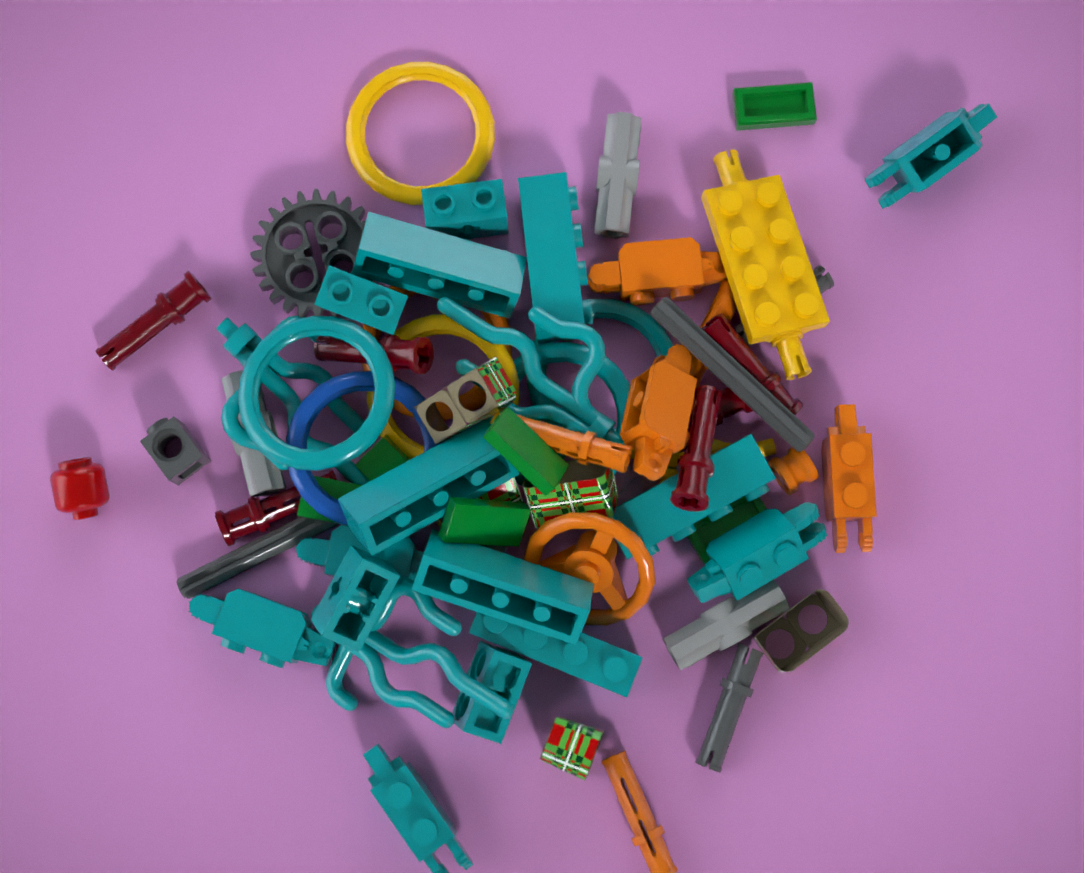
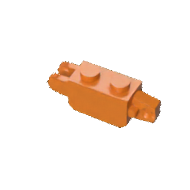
M691 237L625 243L618 252L617 261L603 262V264L598 262V264L590 267L588 275V285L591 292L593 291L595 294H601L602 292L604 294L620 293V300H630L631 305L651 304L655 302V298L671 297V301L675 302L692 300L695 298V294L701 293L704 286L728 280L719 252L701 251L700 244Z
M677 343L668 349L667 356L661 354L653 360L654 362L649 369L631 380L620 430V436L624 444L632 446V449L635 450L633 470L652 481H656L664 476L671 456L681 452L689 440V432L687 430L690 414L694 407L697 379L689 375L690 361H692L690 351Z
M855 404L837 405L834 408L835 427L827 428V437L822 440L821 447L825 516L827 522H832L833 547L836 553H845L847 549L846 521H857L858 545L862 552H871L873 548L872 518L877 517L872 433H866L865 426H857Z

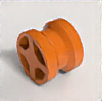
M790 447L788 454L784 457H774L768 461V465L776 477L777 483L789 496L798 491L800 484L804 482L811 483L819 478L817 469L805 450L798 452L793 447Z

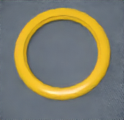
M408 62L390 67L373 77L360 90L351 105L346 122V146L351 163L360 178L375 192L384 197L409 205H423L421 189L475 182L482 175L490 161L495 143V121L490 104L480 88L463 73L449 66L433 62ZM415 80L441 83L454 90L468 105L475 122V142L472 153L465 165L450 178L429 186L407 185L385 175L369 155L365 141V127L368 115L376 101L386 91L398 84Z
M432 314L414 319L395 330L394 335L399 336L402 340H414L416 337H429L432 335H453L475 344L488 356L489 360L495 357L498 359L516 390V399L513 403L518 406L519 379L514 361L505 345L492 344L479 338L444 314ZM367 391L369 412L373 404V391ZM499 412L493 416L490 422L491 424L494 422ZM390 414L387 425L381 432L380 437L382 438L387 435L410 460L424 453V446L408 438L397 427Z

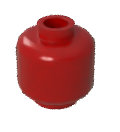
M91 457L71 459L58 463L59 469L55 470L50 476L56 509L59 512L72 513L73 520L97 516V507L105 505L110 498L104 467L99 463H92Z

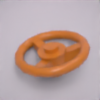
M570 512L546 521L530 537L524 554L525 561L594 584L593 593L600 592L611 608L590 609L584 625L608 626L631 618L648 603L656 583L654 562L641 538L621 521L596 512ZM569 529H594L583 533L579 537L577 544L540 562L545 545L556 534ZM613 537L629 549L637 562L639 580L630 598L627 597L615 563L617 545Z

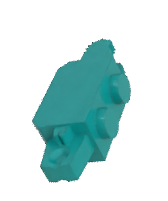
M979 104L969 112L965 108H960L955 112H945L882 159L884 164L865 178L869 188L880 185L891 175L897 182L894 187L884 192L878 199L882 209L893 205L910 192L918 193L927 189L979 151L983 146L980 141L983 138L980 131L997 118L990 104Z
M804 502L784 514L778 509H766L709 542L706 552L710 560L703 568L687 578L693 594L701 603L731 593L738 601L808 560L806 551L818 545L819 542H822L828 536L824 523L814 522L820 517L817 505Z
M340 525L333 530L330 540L318 538L312 540L309 537V539H300V543L295 547L297 549V557L301 558V561L305 560V563L309 562L310 565L325 567L324 574L333 577L350 545L368 552L351 532L349 526ZM407 536L374 556L387 561L400 575L399 579L408 578L415 581L424 552L418 551L412 539Z
M241 589L227 593L225 600L200 594L199 596L195 595L189 602L190 610L188 612L192 613L191 616L214 625L211 634L222 637L220 645L243 654L246 647L262 652L260 661L279 668H283L285 662L297 663L298 661L328 666L336 643L322 637L320 633L311 629L312 623L305 612Z
M379 743L365 752L363 756L375 773L368 778L373 787L370 791L418 861L424 860L432 873H449L448 869L434 853L446 844L459 866L467 870L474 865L470 856L456 837L457 830L414 767L409 762L405 763L400 755L391 760Z

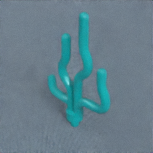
M442 297L438 300L437 308L441 313L479 338L492 344L515 347L521 353L524 371L529 383L540 393L561 406L537 404L530 407H519L512 403L508 407L515 414L538 421L550 420L565 429L584 434L587 431L595 432L598 438L623 444L621 436L613 431L616 422L595 409L588 398L589 387L605 359V344L601 335L593 327L582 322L559 320L540 307H533L529 310V320L548 333L564 339H579L587 345L589 355L576 375L571 393L549 379L542 372L539 354L534 342L525 333L514 328L494 327L448 297ZM460 359L455 365L456 371L461 376L478 367L467 359ZM470 381L482 390H484V388L479 383ZM558 453V455L564 460L566 455Z
M298 315L289 316L281 321L270 333L293 320L306 317H299ZM228 317L216 328L227 339L223 348L245 367L248 358L263 339L246 323L238 328ZM318 336L308 337L314 343H320L316 340ZM276 354L265 368L260 385L261 383L265 385L285 405L288 413L289 429L291 419L301 400L295 391L279 376L290 379H308L318 385L333 377L328 371L318 365L287 362ZM238 389L223 406L221 415L223 429L229 438L240 446L261 452L249 438L245 428L239 423ZM342 397L327 405L354 433L359 430L365 421ZM308 436L307 449L319 450L334 446L330 443L313 439L311 436ZM262 453L278 469L288 470V466L279 464L267 455H265L264 453ZM351 460L335 467L353 484L364 485L370 482Z
M408 578L398 579L360 652L338 644V650L326 677V688L330 698L344 710H355L358 706V700L343 687L342 683L353 655H355L365 663L373 689L385 703L396 708H412L439 726L450 728L455 721L454 715L450 711L417 691L397 690L389 683L384 664L378 652L391 661L402 665L432 660L441 666L451 684L501 718H510L514 714V706L511 702L467 675L456 656L446 647L435 643H424L411 648H405L377 631L386 623L397 600L401 596H409L414 600L421 615L446 634L457 636L462 631L461 623L441 610L431 596L411 590L414 580ZM318 605L313 609L311 617L314 615Z

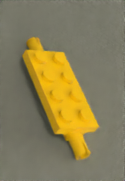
M736 149L730 150V157H728L727 151L720 152L714 156L713 161L723 186L704 190L701 200L748 343L750 345L765 341L771 343L772 347H777L786 380H794V375H797V378L805 377L812 372V369L808 364L801 343L803 334L811 330L825 328L829 324L830 319L780 174L746 180L738 151Z

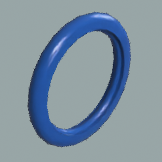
M372 371L349 372L334 376L318 385L302 400L294 413L286 436V443L301 449H307L310 428L318 414L330 402L343 395L357 391L374 392ZM394 376V399L401 402L413 414L419 424L424 439V452L437 446L438 444H435L415 409V406L426 400V398L414 386ZM288 467L291 480L301 497L316 512L336 523L349 526L339 501L330 496L318 484L311 470H297Z

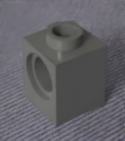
M174 416L169 420L168 418H163L155 422L147 429L148 435L140 441L166 478L176 485H180L211 462L185 424ZM180 438L182 441L181 452L173 458H167L165 453L166 445L172 439Z

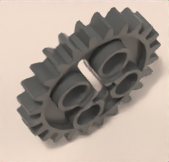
M314 189L312 200H306L303 193L298 191V203L293 205L284 197L282 198V203L285 210L279 212L272 207L269 208L273 218L272 223L259 221L265 236L255 235L252 239L262 249L250 252V256L254 261L262 262V264L252 270L256 277L267 276L260 282L259 286L263 292L274 289L269 297L273 304L285 299L283 310L286 314L290 313L297 306L299 317H306L309 310H312L315 316H323V311L326 309L314 305L322 283L317 265L313 259L314 253L305 225L307 222L313 223L317 242L323 253L322 259L326 272L329 265L334 267L340 261H348L354 266L366 220L361 222L365 215V210L360 206L350 211L352 201L348 196L338 204L335 191H331L326 200L321 199L318 189ZM330 223L339 224L342 227L339 236L328 239L321 235L326 225ZM291 234L301 235L303 241L298 248L289 250L283 247V241L287 236ZM307 271L314 275L313 282L306 288H298L293 285L295 276L301 272ZM330 311L332 316L338 317L337 313Z

